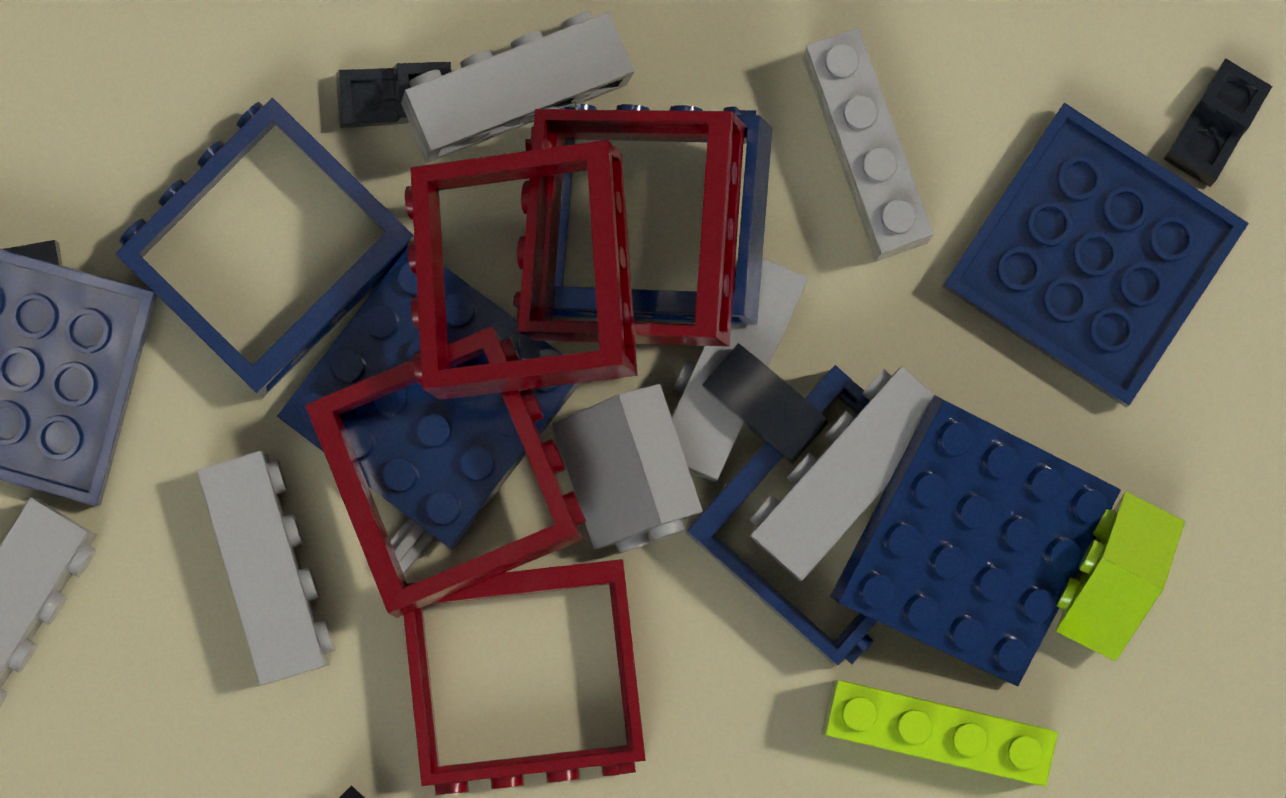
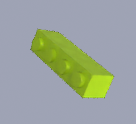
M834 680L822 734L1046 787L1058 731L856 683Z

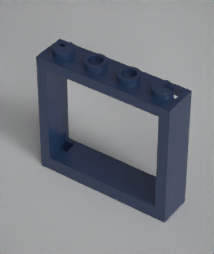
M273 97L264 106L260 102L252 105L237 122L240 130L226 144L218 141L208 148L198 160L197 164L201 169L187 183L183 180H178L170 186L158 201L162 207L147 222L144 219H139L132 224L121 236L119 242L123 246L115 253L262 398L388 273L408 247L409 241L414 240V235ZM276 125L385 234L252 365L143 257Z
M575 103V107H564V109L597 110L595 106ZM621 104L616 107V110H650L648 107L634 104ZM675 105L671 106L669 111L703 110L694 106ZM736 106L725 107L723 111H732L745 124L744 144H747L735 293H733L731 324L757 325L773 128L760 115H756V110H739ZM566 138L565 146H566V145H573V144H575V140L702 142V143H707V140L585 139V138ZM572 173L563 174L552 317L597 318L595 288L563 286ZM632 289L634 320L695 322L697 291Z
M836 365L805 398L821 414L837 397L856 414L869 402L862 395L864 390ZM765 443L693 523L686 534L834 666H838L844 658L852 665L874 641L867 632L877 622L876 620L859 613L836 640L833 641L715 536V533L783 458L782 455Z

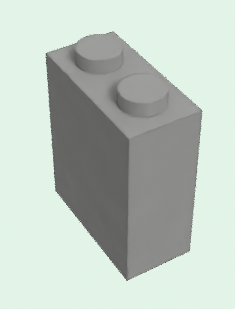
M660 384L615 395L552 424L575 494L582 507L581 509L586 519L585 524L594 550L616 544L619 554L650 544L647 533L651 534L653 541L685 530L682 523L683 519L703 512Z

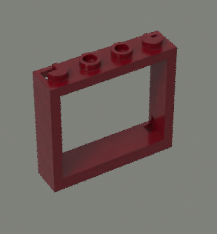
M535 109L534 126L531 127V139H525L526 151L565 146L566 138L707 140L695 324L634 323L635 344L730 347L745 124L732 111ZM563 174L543 177L541 175L530 176L529 181L523 183L521 190V206L523 213L527 214L525 236H521L517 244V263L519 268L522 269L521 291H517L513 298V306L517 307L516 325H518V332L534 341L599 343L598 321L552 320Z
M609 140L410 167L411 186H407L405 189V206L409 218L413 220L414 240L408 243V261L412 273L416 274L417 295L411 298V316L415 328L419 329L420 351H416L414 354V372L418 383L422 384L423 390L442 400L638 376L623 157ZM588 171L599 350L449 369L439 191L528 179L530 176L537 175L543 177Z
M493 326L448 344L449 368L482 354H486L489 364L521 360L511 337L501 340ZM414 359L305 405L388 614L398 618L583 540L578 525L586 522L575 492L571 491L564 494L557 473L564 471L565 466L553 439L543 442L535 422L544 419V415L533 389L501 393L555 525L410 586L407 584L340 414L418 382L414 372Z
M623 559L505 572L429 605L609 585L627 745L440 766L423 607L403 615L421 786L435 785V795L469 792L468 781L490 779L491 789L525 785V774L546 772L547 783L580 779L579 768L601 766L602 776L636 773L635 762L646 761Z

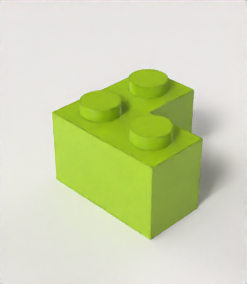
M1125 491L1114 510L1106 509L1104 515L1100 518L1093 532L1098 541L1092 540L1078 568L1083 571V574L1079 580L1070 576L1055 605L1063 609L1056 632L1116 662L1164 590L1185 521Z

